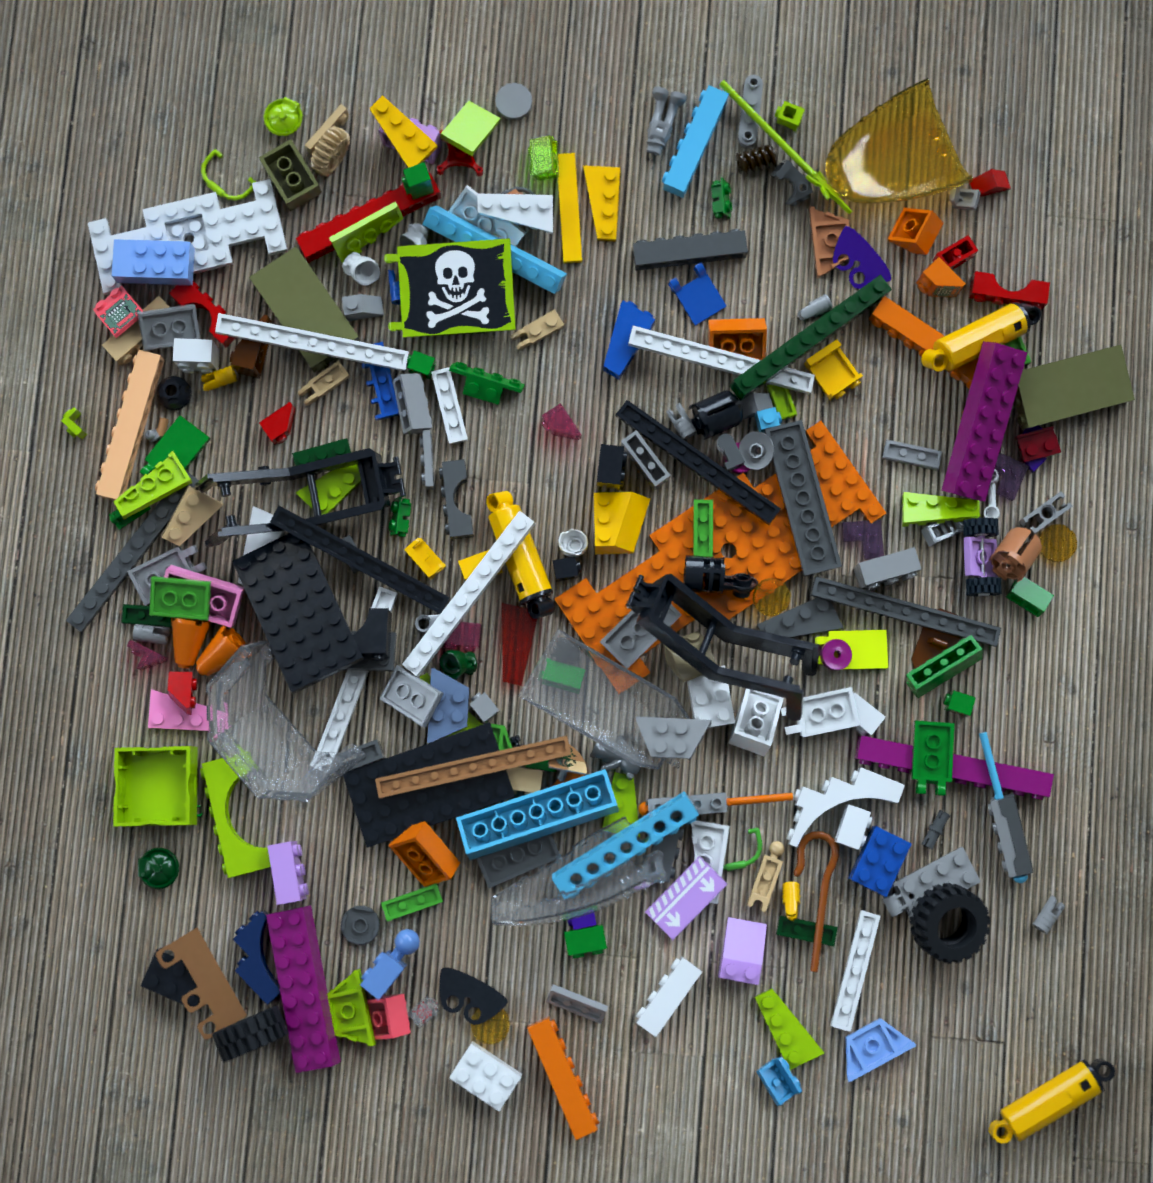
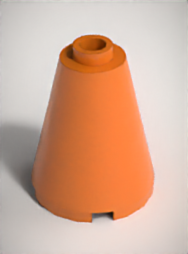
M171 618L175 663L180 668L189 669L196 662L211 621Z
M223 625L196 661V670L199 674L210 676L250 654L249 648L246 650L244 647L247 643L233 628L228 630L227 626Z

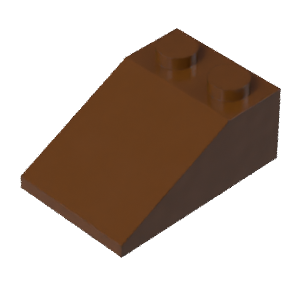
M265 314L259 320L260 322L273 324L269 316ZM242 339L236 345L235 351H232L230 355L231 365L238 374L260 379L269 344Z

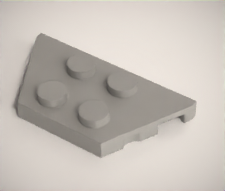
M636 717L651 757L692 759L697 746L701 743L706 730L712 722L711 720Z

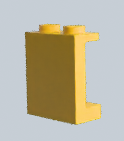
M838 339L806 359L804 363L810 374L815 375V381L829 400L833 398L838 400L846 394L845 390L850 387L851 389L856 388L861 384L860 380L863 377L862 373L858 374L840 349L841 344Z

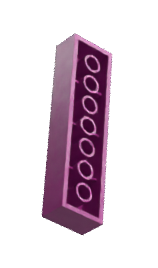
M983 341L941 491L983 502L986 501L1028 352L995 342Z
M309 905L267 914V923L287 1030L289 1032L295 1073L332 1067L340 1063L341 1060L328 1002L327 986L312 907Z

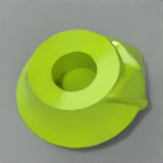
M287 97L271 102L264 112L266 128L278 136H287L296 132L303 119L301 104Z

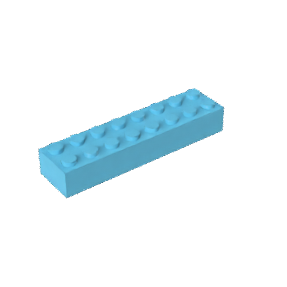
M606 769L457 817L456 820L466 854L472 860L619 812Z

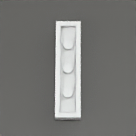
M450 367L432 371L431 373L449 445L468 441L451 371H449Z

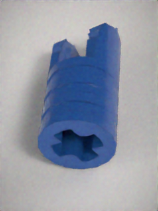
M388 270L391 303L401 305L399 281L396 282L394 270Z

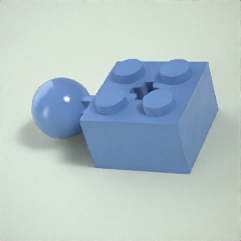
M411 929L400 931L395 937V949L392 952L390 950L386 953L382 952L373 962L375 964L374 968L370 967L360 978L363 980L360 986L378 1000L381 999L406 968L407 964L401 960L403 956L413 954L419 948L420 939L418 934Z

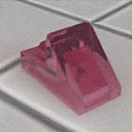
M130 640L127 644V647L132 649L130 653L141 657L143 654L137 666L138 670H144L168 660L167 657L133 640Z

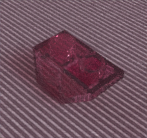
M461 622L443 644L444 648L456 649V646L464 647L463 650L475 651V648L480 649L482 625Z

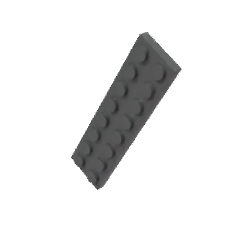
M802 420L765 429V434L770 437L774 445L772 461L803 576L841 568L842 564Z

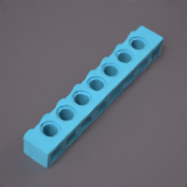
M683 791L552 873V880L564 898L574 897L580 892L581 888L592 886L597 881V878L602 875L603 877L608 876L613 872V868L618 865L623 866L630 861L629 858L634 855L639 856L643 854L647 847L652 844H659L663 837L668 834H675L680 830L679 827L685 823L688 825L694 822L699 815L698 811L686 792ZM675 811L681 813V816L677 819L671 817V814ZM657 822L665 824L661 829H656L654 825ZM641 832L648 834L645 839H639L637 836ZM629 843L631 847L628 850H623L621 845ZM608 853H612L614 855V858L612 860H606L604 856ZM590 864H596L598 866V868L593 871L589 870L587 867ZM578 874L581 876V879L574 881L571 879V876Z

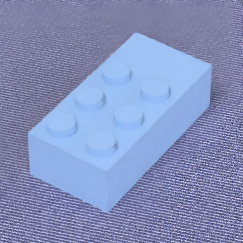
M114 239L112 277L117 283L193 285L195 248L191 242Z

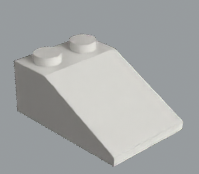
M746 689L728 744L765 756L772 745L784 698Z

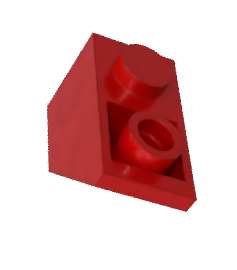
M169 672L167 688L169 697L187 715H192V708H196V697H193V691L197 690V679H194L193 672Z

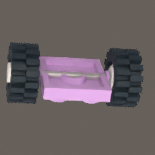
M988 517L966 519L963 521L965 576L976 577L966 579V595L974 597L1002 594L1001 578L992 571L994 567L991 560L989 561L991 555L997 549L996 539H987L988 537L999 535L998 519Z

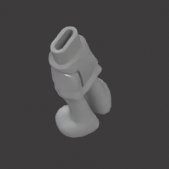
M654 87L652 96L656 104L652 120L649 122V128H647L648 140L646 143L648 144V153L661 155L662 148H665V144L671 137L675 114L678 108L685 104L687 96L678 91L671 92L666 117L662 121L661 118L668 100L669 91L662 87Z

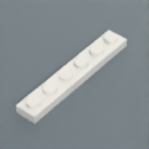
M860 910L830 1024L832 1027L851 1032L881 917L879 915Z

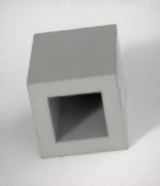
M479 692L471 698V707L484 723L500 712L485 692L483 694Z

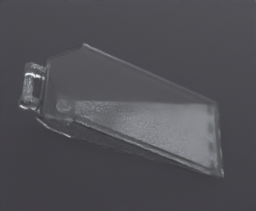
M558 629L518 696L635 766L659 770L663 763L667 762L678 769L681 765V759L651 757L636 721V717L689 719L690 717L676 697Z

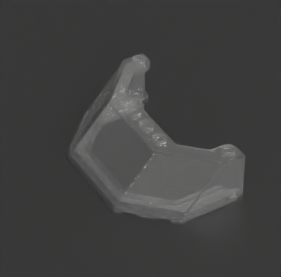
M266 640L242 645L206 685L209 705H206L207 720L209 721L207 740L257 798L308 802L351 770L366 754L356 744L347 745L340 753L316 751L267 695L266 667L274 658L270 654L271 646Z

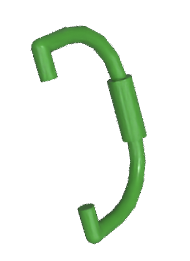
M759 828L748 829L749 834H756L758 848L756 854L747 861L742 860L724 865L723 870L728 872L746 868V866L753 864L760 857L762 838Z

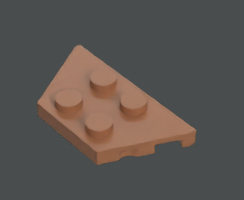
M809 206L816 276L820 278L835 269L837 265H841L849 260L848 255L841 254L838 257V263H833V255L838 238L843 228L849 226V219L841 216L837 217L826 211L825 213L815 209L816 207Z

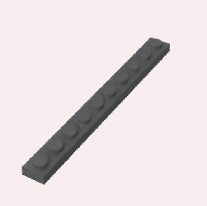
M187 472L192 481L189 486L195 488V484L199 480ZM187 486L161 499L66 619L69 624L80 632H84L129 575L127 571L136 566L166 528Z
M817 576L814 579L810 594L813 597L957 637L967 638L972 635L977 642L993 647L997 646L1001 627Z

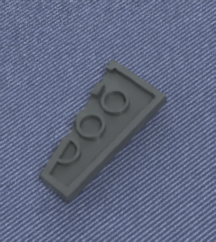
M815 598L757 624L759 631L789 638L843 629L832 602L820 598Z

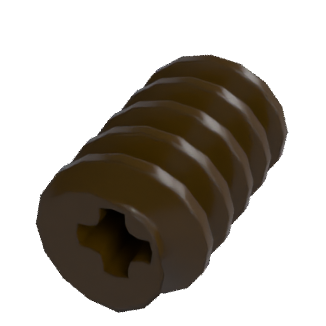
M765 145L764 149L758 147L757 152L755 149H751L750 154L748 151H744L743 156L740 153H736L735 159L740 175L741 171L748 175L749 169L755 173L756 167L763 171V165L770 169V163L777 167L776 154L772 146Z

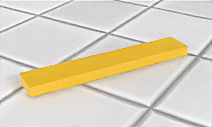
M575 153L556 154L563 263H582Z

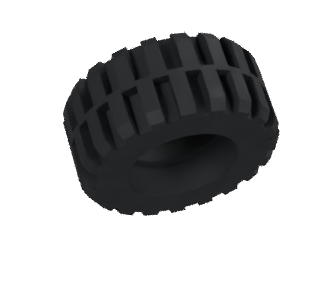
M944 883L943 886L939 884L933 886V890L927 889L924 892L925 895L917 899L918 904L916 907L913 906L911 911L914 914L913 917H910V924L913 925L910 930L911 934L915 936L914 941L933 958L944 963L963 962L962 959L968 960L972 958V954H977L981 950L979 949L980 946L986 943L985 937L990 932L988 925L991 922L990 917L987 916L989 911L984 902L974 893L958 884ZM960 908L962 920L957 931L949 937L939 938L938 925L942 916L951 909Z

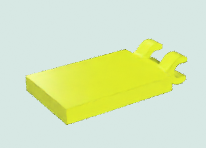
M887 630L828 631V637L821 636L815 638V644H819V646L833 639L843 640L850 646L852 651L851 662L846 668L841 670L888 668ZM835 651L834 657L838 658V653ZM819 656L818 665H823Z

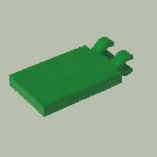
M179 415L144 459L148 464L141 469L140 473L143 476L145 474L148 475L160 461L163 462L168 458V454L174 451L184 469L187 470L211 438Z
M914 721L911 779L917 780L916 794H926L927 783L936 784L935 795H946V782H952L955 723Z

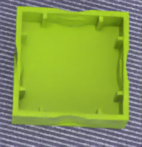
M198 747L114 748L116 790L113 826L197 825Z

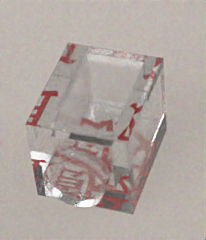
M426 995L407 1014L421 1028L439 1012L437 1008L439 1004L433 997L428 998Z

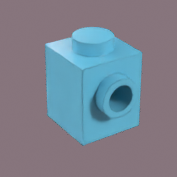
M775 407L757 411L755 414L759 432L765 433V429L779 426L782 423L781 414L776 412Z

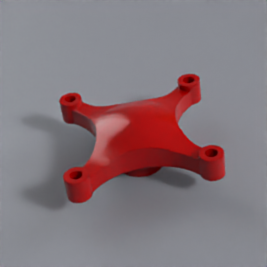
M445 141L448 146V156L441 165L436 167L438 175H443L446 169L454 166L469 167L476 172L477 176L483 175V168L475 162L473 156Z

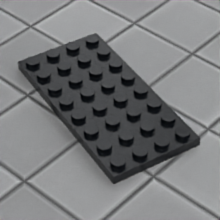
M288 533L232 561L292 694L364 660L309 543Z
M491 723L471 728L342 773L366 847L369 848L397 838L412 825L425 821L429 826L515 797L506 770L379 798L375 781L377 778L500 751Z

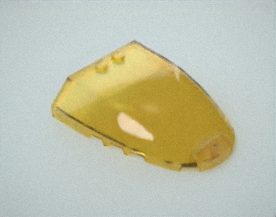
M929 78L895 94L890 100L882 105H878L868 115L863 116L854 126L847 129L831 146L825 163L826 177L831 188L842 198L855 203H886L917 199L948 191L973 181L972 175H969L962 166L937 111Z

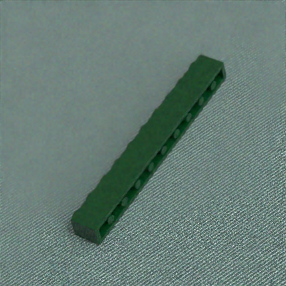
M879 275L735 378L729 387L738 399L742 401L881 301L892 290L891 287Z

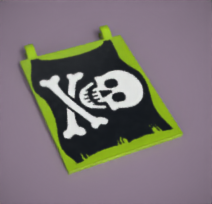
M510 238L397 246V254L384 255L386 263L398 262L402 322H390L388 324L390 331L402 330L403 338L516 330Z

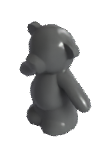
M601 735L589 757L602 759L607 763L601 767V770L606 769V772L620 767L628 780L633 779L641 770L643 756L627 754L625 741L622 737H618L617 747Z

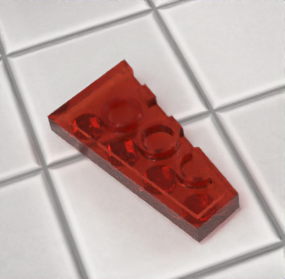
M502 603L503 682L522 686L538 618L533 619L530 617L527 608Z

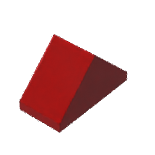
M991 169L969 181L971 189L980 191V197L1011 189L1006 171Z

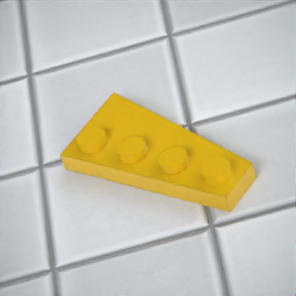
M383 95L369 108L408 168L423 163L438 148L433 140Z

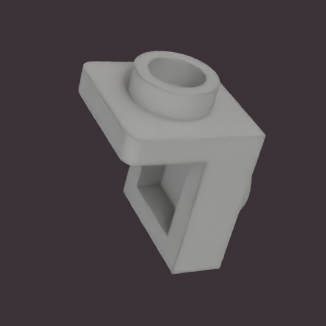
M954 184L953 190L949 193V201L953 207L966 210L977 209L980 191L962 189L959 184Z

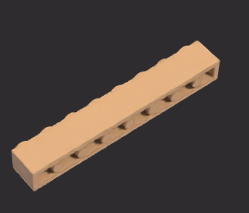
M138 350V354L133 358V371L128 375L127 382L129 384L127 390L122 395V408H119L117 412L118 421L111 433L113 438L111 444L107 446V458L101 466L102 475L95 486L96 494L101 498L115 501L127 490L165 359L161 355Z

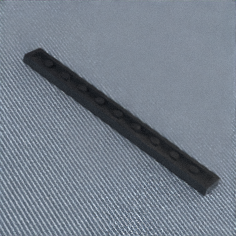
M626 400L616 413V417L637 430L638 433L766 524L770 525L781 511V508L630 401Z
M281 506L277 507L270 520V523L439 614L442 613L450 598Z

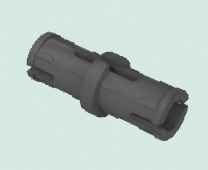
M939 810L934 822L928 827L929 831L921 843L923 846L933 850L939 836L944 833L942 830L951 815Z

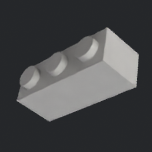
M421 373L400 374L392 381L403 434L423 433V430L432 428V418L429 415L428 400L425 396L424 381L422 380Z
M637 430L621 441L620 446H624V451L627 452L629 458L654 491L670 480L671 475Z

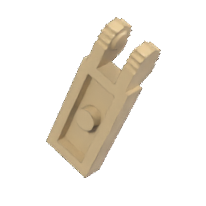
M554 309L524 326L523 329L513 333L510 337L512 340H517L526 334L528 339L516 346L518 350H522L564 327V323Z
M338 360L308 381V384L302 387L297 394L299 397L304 396L313 389L315 393L304 401L305 405L309 406L318 398L323 397L350 378V375Z

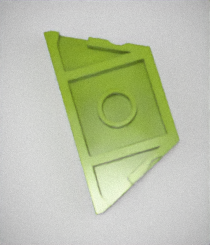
M357 969L340 982L337 987L327 993L335 1036L341 1038L346 1037L351 1041L366 1043L368 1046H374L376 1042L365 989L360 986L363 982L360 979L362 977L361 969Z

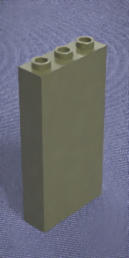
M296 246L249 277L282 326L361 342L355 330ZM299 350L313 372L322 371L329 362L340 359Z
M1122 345L1024 369L1013 403L1017 408V421L1021 428L1026 429L1135 400Z

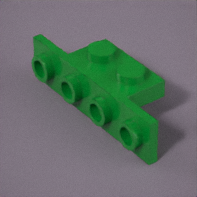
M462 362L453 363L449 368L451 372L467 376L462 394L499 405L504 388L519 393L525 388V384H522L520 380H509L503 378L498 373H487L482 368H470Z

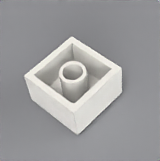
M174 338L173 362L182 372L194 373V371H201V373L207 374L219 370L220 349L213 340Z

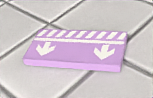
M699 856L645 913L674 940L728 884Z

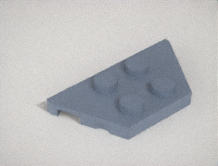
M431 668L430 685L444 694L428 723L427 743L434 742L468 727L469 687L435 668Z

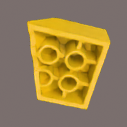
M634 492L594 493L595 555L634 553L651 500L650 498Z

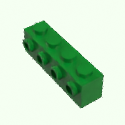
M970 635L934 658L929 659L921 666L911 670L906 674L907 685L915 696L920 698L982 660L983 649L974 637Z

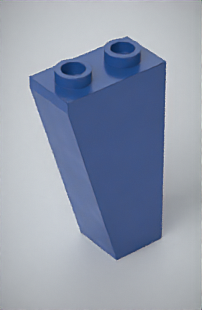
M623 300L621 302L603 366V371L620 380L639 348L628 346L632 327L637 326L651 330L655 324L654 316L648 311L642 312L631 301L626 302Z

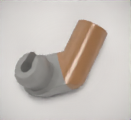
M159 418L158 427L154 430H147L145 438L150 442H156L161 439L167 431L169 420Z

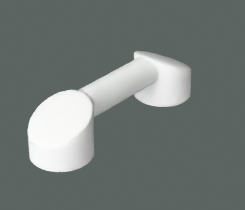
M994 469L988 490V506L984 510V516L998 519L1000 511L996 507L995 483L999 480V475L996 469Z

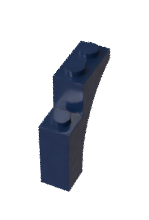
M264 910L261 912L256 911L249 918L251 922L246 927L242 925L235 932L237 936L233 940L249 956L248 958L244 956L237 963L239 967L235 970L236 973L268 1005L281 992L279 982L271 973L264 955L263 937L267 924L266 915L268 914Z

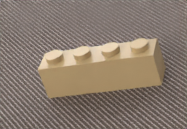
M158 296L143 311L170 307ZM136 321L117 338L113 335L102 344L121 366L129 363L138 350H144L139 321Z
M523 767L506 770L515 794H517V791H524V795L541 790L543 770Z

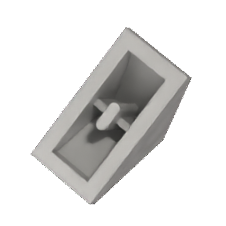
M752 393L742 401L739 400L735 403L736 405L741 404L743 419L755 417L757 411L773 407L770 393Z

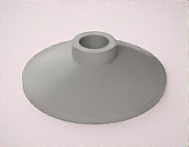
M751 432L743 437L739 445V451L745 461L744 465L753 470H760L770 464L774 456V445L768 435L762 432ZM759 447L761 448L760 454L757 452Z

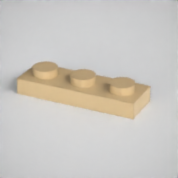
M341 104L305 144L309 154L312 155L315 150L314 147H316L325 131L333 126H343L347 122L349 113L345 106Z

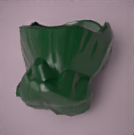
M447 650L439 660L445 675L453 679L459 678L464 673L473 675L477 670L476 656L472 651L463 653L458 650Z

